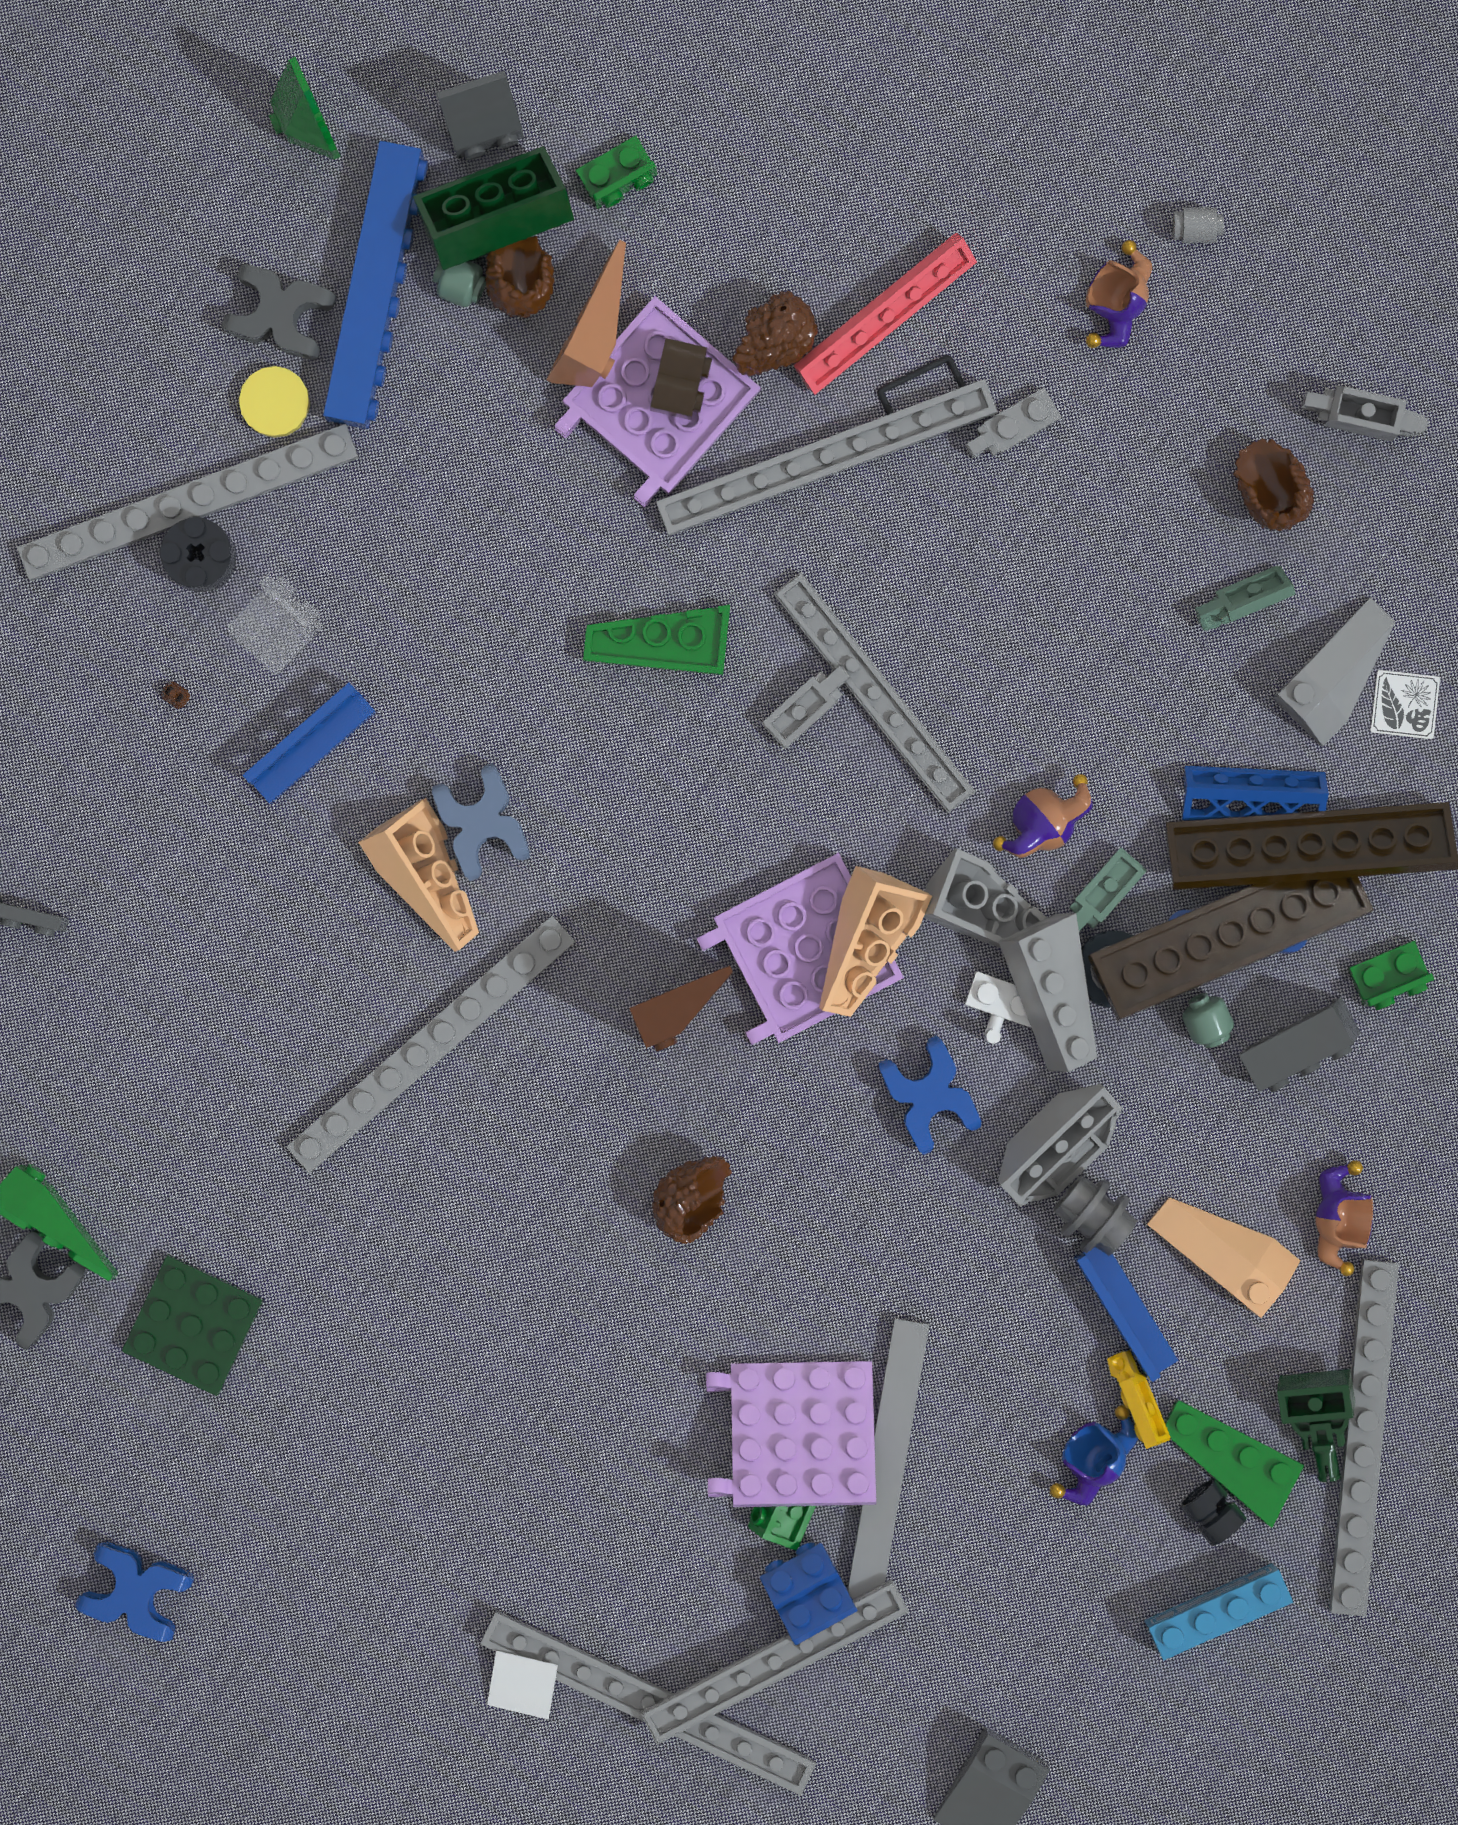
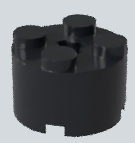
M193 516L174 524L165 534L159 551L166 573L175 582L190 591L207 592L217 590L229 581L235 571L236 550L232 539L220 526L205 518ZM196 549L203 550L202 553L205 558L201 562L197 559L194 560L193 552Z

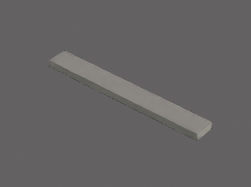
M801 572L773 594L832 670L835 671L839 666H842L850 674L851 677L844 685L947 814L976 792Z
M894 1317L874 1432L876 1505H862L847 1588L852 1599L885 1583L929 1323Z
M891 1579L853 1599L858 1610L857 1612L807 1640L795 1645L788 1633L642 1710L641 1715L656 1745L909 1613L894 1581Z

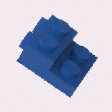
M812 1542L802 1545L796 1550V1557L785 1563L783 1560L771 1562L765 1567L766 1573L759 1577L795 1645L858 1611L822 1543L816 1546Z

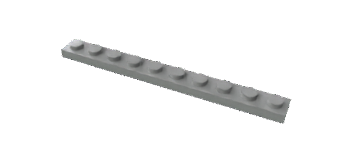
M986 379L656 501V505L667 534L671 536L995 415L998 411Z
M346 424L21 545L17 549L28 579L35 581L168 531L181 520L193 516L200 518L354 461L359 459L349 429Z
M552 915L286 1146L287 1149L307 1172L311 1173L575 943V940Z
M1361 1259L1351 1366L1355 1410L1354 1418H1350L1345 1431L1329 1611L1335 1614L1367 1616L1399 1263Z
M498 1610L495 1611L480 1645L495 1652L501 1651L558 1665L557 1681L643 1722L645 1721L641 1715L642 1710L674 1694ZM718 1714L675 1735L677 1738L800 1796L816 1765V1760Z

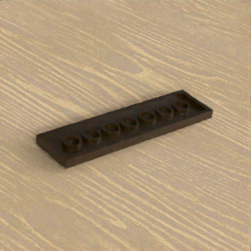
M1449 802L1166 822L1165 828L1173 890L1458 870V852Z
M1358 877L1254 884L1094 952L1088 958L1117 1021H1120L1374 911Z

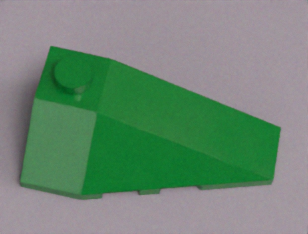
M296 57L289 59L270 100L274 113L268 116L276 134L284 133L289 143L334 160L340 158L341 156Z
M28 1164L27 1167L24 1165L15 1166L0 1184V1215L23 1230L25 1228L37 1229L40 1231L38 1235L44 1243L61 1250L65 1246L70 1249L68 1256L107 1281L115 1279L119 1272L53 1185L45 1180L46 1173L32 1164Z

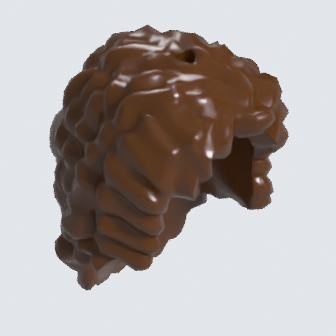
M537 236L529 237L488 253L486 257L487 271L485 274L487 277L485 281L487 295L495 308H499L502 313L509 317L518 316L520 318L530 317L531 314L535 315L538 311L545 308L546 302L550 300L554 292V267L551 261L552 256L542 250Z
M781 291L778 295L773 294L769 302H766L763 306L748 310V316L745 317L748 334L741 338L742 344L736 348V353L732 359L736 363L738 372L741 375L747 376L761 375L762 372H768L771 369L777 370L779 367H787L790 364L799 362L803 355L812 349L814 337L818 334L811 307L806 305L802 298L794 296L793 292Z
M1263 438L1257 442L1252 441L1246 448L1240 449L1239 458L1235 462L1237 470L1234 471L1233 475L1239 479L1237 490L1244 497L1243 503L1247 506L1250 516L1254 518L1257 524H1260L1261 528L1275 529L1282 532L1283 529L1290 530L1292 526L1306 520L1313 508L1314 490L1310 487L1311 482L1305 474L1306 471L1303 463L1298 462V459L1292 454L1291 450L1276 444L1273 439L1267 442Z
M706 1156L702 1160L687 1161L684 1165L670 1170L666 1177L660 1179L658 1188L653 1192L652 1213L653 1218L656 1220V1226L665 1236L682 1244L693 1243L695 1239L701 1238L702 1234L708 1231V1226H712L715 1219L724 1214L721 1208L725 1204V1200L722 1198L724 1196L722 1187L725 1178L732 1174L731 1169H729L730 1163L726 1162L724 1157L712 1156L709 1158Z

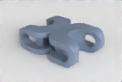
M493 763L485 765L481 770L485 792L481 800L474 805L463 806L459 804L452 795L450 788L445 784L439 783L432 787V794L442 821L451 828L462 829L454 839L453 850L465 877L470 882L481 876L482 868L478 852L481 845L489 839L499 838L505 841L512 855L520 861L529 859L531 853L520 823L511 816H500L509 805L510 797L502 777Z

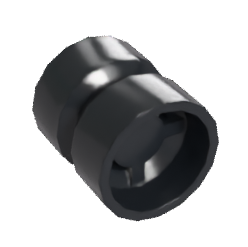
M1215 1478L1209 1479L1198 1486L1179 1506L1192 1523H1200L1198 1530L1211 1546H1216L1229 1538L1247 1519L1233 1501H1226L1228 1494Z

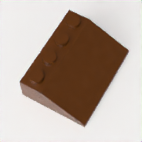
M731 966L724 967L630 1007V1012L645 1047L654 1046L656 1052L676 1044L678 1042L676 1036L686 1029L732 975Z

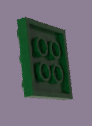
M167 1255L122 1352L206 1392L219 1396L264 1299L172 1255Z

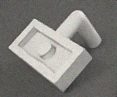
M976 971L964 1005L991 1014L984 1033L985 1041L992 1044L999 1042L1001 1038L1000 1030L1004 1019L1031 1028L1016 986Z

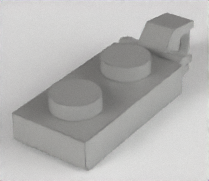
M1043 387L985 421L982 426L977 428L980 436L967 443L965 447L972 459L987 450L990 451L992 456L998 453L1001 455L1056 423L1062 417Z
M839 666L828 677L822 671L816 677L812 676L761 724L784 749H787L838 703L837 700L843 696L838 688L851 677L850 674L842 666Z

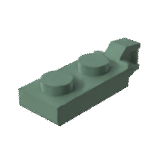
M1277 565L1216 591V597L1208 603L1196 607L1195 611L1200 626L1204 631H1207L1296 595L1290 579L1281 566Z
M1122 847L1114 853L1075 897L1074 902L1069 907L1077 915L1079 931L1086 923L1092 929L1098 923H1102L1147 872Z

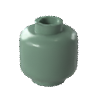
M471 261L443 270L439 263L432 279L433 282L437 283V295L460 307H468L472 302L477 304L486 286V277L483 276L482 267Z
M1202 993L1188 1001L1189 1006L1184 1010L1182 1019L1194 1043L1204 1045L1205 1048H1213L1223 1044L1231 1037L1230 1032L1234 1028V1021L1221 997H1209L1207 993Z

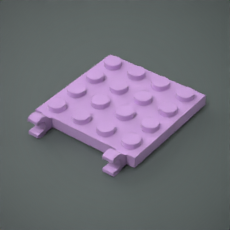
M654 296L616 339V345L610 356L615 362L606 379L599 377L593 387L575 386L563 399V404L569 410L558 420L554 427L566 439L576 428L580 420H583L644 473L648 479L634 494V499L645 508L660 488L668 495L673 491L760 392L761 387L747 375H741L737 367ZM666 338L707 347L706 357L712 358L708 379L701 377L698 391L705 392L700 413L693 412L691 420L650 411Z
M839 853L714 917L718 928L696 938L702 951L724 940L726 941L764 1014L766 1022L745 1032L751 1045L772 1034L780 1043L835 1014L822 1011L819 1006L842 897L851 878ZM895 960L892 964L887 962L875 977L876 985L866 997L904 978Z
M872 1361L731 1364V1374L720 1372L706 1373L707 1392L731 1391L733 1480L724 1478L708 1479V1497H733V1507L876 1505Z

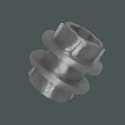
M1080 1176L1063 1194L1053 1209L1065 1222L1060 1233L1065 1237H1069L1077 1230L1085 1236L1080 1245L1081 1250L1088 1253L1094 1247H1097L1110 1256L1125 1241L1137 1223V1220L1126 1210L1130 1199L1122 1194L1115 1201H1112L1105 1195L1110 1187V1182L1102 1179L1094 1185L1083 1176Z

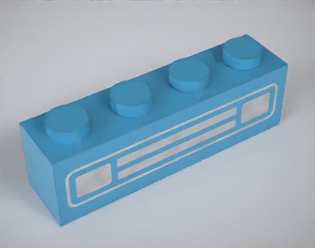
M1271 1563L1144 1620L1159 1655L1164 1661L1294 1602L1279 1569Z

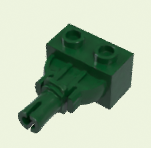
M1351 1369L1280 1375L1277 1395L1282 1424H1291L1294 1431L1302 1438V1445L1305 1450L1310 1449L1309 1435L1311 1436L1318 1481L1327 1482V1466L1330 1482L1337 1481L1341 1476L1336 1456L1335 1434L1338 1447L1344 1446V1431L1348 1426L1350 1418H1354L1355 1396Z

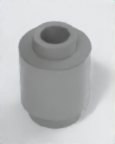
M1216 207L1182 208V211H1173V240H1181L1182 243H1216L1217 236H1223L1224 216L1223 214H1217Z

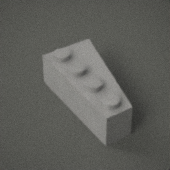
M1076 913L1054 914L998 941L1048 1071L1070 1072L1096 1059L1097 1052Z

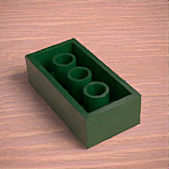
M544 146L413 196L424 231L443 270L458 266L491 251L575 220L566 188Z

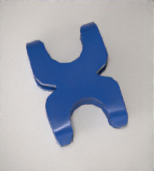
M937 1035L930 1037L926 1042L931 1066L929 1072L922 1079L913 1081L906 1079L891 1060L885 1059L878 1063L879 1071L891 1097L899 1103H912L904 1114V1124L918 1151L923 1155L930 1153L934 1148L929 1124L931 1118L939 1111L950 1110L955 1112L964 1127L971 1131L981 1128V1119L969 1093L962 1088L948 1087L949 1083L956 1076V1066L942 1039Z
M110 1542L98 1543L94 1551V1558L97 1563L112 1570L116 1578L115 1589L109 1594L92 1591L84 1592L76 1600L75 1607L77 1611L106 1623L114 1622L123 1613H126L128 1627L133 1633L161 1642L172 1640L175 1633V1625L172 1620L157 1613L153 1605L154 1594L161 1589L177 1592L186 1591L193 1584V1574L188 1570L165 1561L154 1562L144 1571L141 1556L137 1551Z

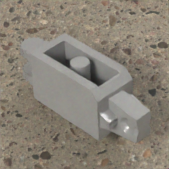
M1336 386L1334 389L1325 388L1323 394L1306 392L1301 409L1319 413L1318 420L1324 422L1323 426L1391 442L1398 436H1409L1415 439L1416 436L1419 437L1420 434H1423L1429 426V421H1427L1425 415L1405 409L1407 400L1346 386Z

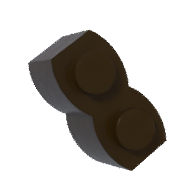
M668 338L665 339L650 411L688 420L692 419L693 412L700 413L705 392L698 391L701 377L708 379L712 358L706 357L707 347Z

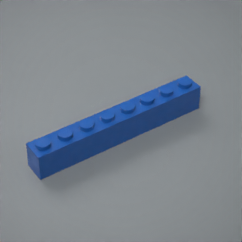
M379 141L323 414L328 422L346 424L347 426L368 430L370 421H376L379 401L374 400L377 386L383 387L385 381L386 366H382L384 352L390 353L393 332L389 331L391 318L396 319L398 316L400 298L396 297L398 284H404L406 278L407 263H403L405 249L411 250L413 244L414 229H410L412 215L418 216L413 196L417 195L419 181L425 182L428 170V161L424 160V155L420 148Z

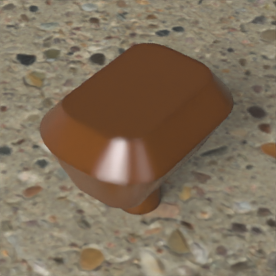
M173 681L167 683L161 692L162 698L177 709L183 708L190 699L189 692Z

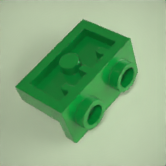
M634 136L576 169V174L595 207L598 209L604 205L606 208H610L624 199V193L633 188L636 191H640L654 182L653 177L657 175V167L654 161L650 160L638 137Z
M1410 941L1348 967L1363 1006L1371 1007L1374 1005L1376 1011L1396 1003L1394 997L1407 992L1408 997L1426 991L1428 989L1426 983L1435 980L1433 974L1428 973L1415 941Z
M816 1506L754 1507L750 1514L748 1528L762 1539L797 1550Z

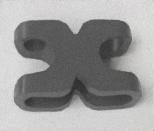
M240 265L237 277L245 286L260 293V304L255 312L247 316L231 313L225 315L220 327L229 335L255 344L266 342L273 334L274 341L284 353L308 360L318 359L320 347L313 339L298 332L297 320L303 312L309 309L331 310L336 303V295L326 288L302 280L292 282L284 290V285L275 272L253 265Z
M37 1230L28 1233L9 1256L7 1269L11 1277L4 1276L0 1278V1306L3 1303H11L16 1305L23 1313L24 1323L16 1336V1343L25 1351L33 1347L52 1324L54 1311L50 1303L58 1304L70 1299L88 1273L86 1267L75 1263L68 1266L59 1277L52 1278L44 1275L38 1266L37 1258L45 1243L38 1235L39 1231Z

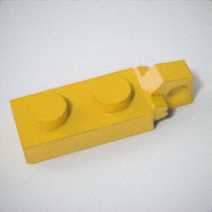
M1124 1351L1109 1357L1107 1362L1111 1376L1117 1378L1119 1382L1121 1399L1125 1407L1130 1409L1135 1421L1134 1430L1138 1439L1144 1443L1146 1449L1169 1441L1171 1437L1146 1376L1139 1373L1131 1351Z

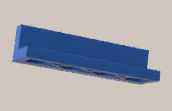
M349 682L242 776L259 791L269 804H272L372 717L376 711Z
M1185 766L1183 775L1185 794L1182 820L1193 821L1299 813L1296 809L1304 804H1317L1316 811H1326L1329 795L1325 772ZM1193 799H1208L1212 803L1206 809H1191ZM1233 801H1244L1248 805L1240 811H1230L1226 807ZM1269 802H1277L1282 806L1275 813L1265 812L1261 807Z
M1094 1247L1088 1253L1083 1251L1073 1257L1146 1377L1151 1382L1160 1378L1159 1373L1179 1360L1114 1255L1108 1256L1097 1247Z

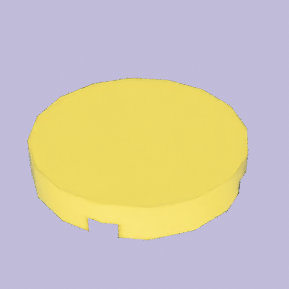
M272 366L261 368L249 376L242 386L239 404L242 416L252 429L265 436L276 438L288 436L301 427L309 412L310 398L309 392L299 376L289 369Z

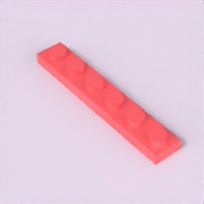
M958 233L953 234L805 355L799 362L794 364V368L807 388L816 395L976 264L977 261L964 238Z

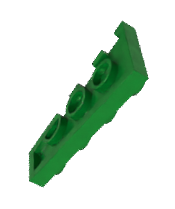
M730 605L587 625L583 661L723 676Z
M1176 1399L1165 1420L1170 1439L1272 1528L1304 1465Z

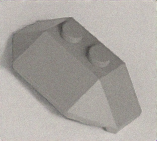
M1101 1084L1058 1093L1007 1142L998 1183L1019 1206L1028 1204L1031 1201H1040L1059 1195L1108 1148L1115 1130L1117 1116H1120L1122 1107Z

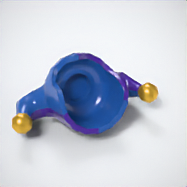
M1120 1405L1115 1409V1415L1121 1422V1429L1118 1433L1113 1434L1101 1424L1091 1422L1080 1427L1069 1438L1062 1452V1461L1078 1478V1484L1074 1488L1066 1489L1063 1485L1055 1483L1050 1487L1052 1497L1064 1498L1073 1503L1087 1506L1093 1501L1101 1486L1115 1482L1122 1475L1126 1466V1455L1138 1440L1134 1424L1129 1417L1130 1410L1125 1405Z

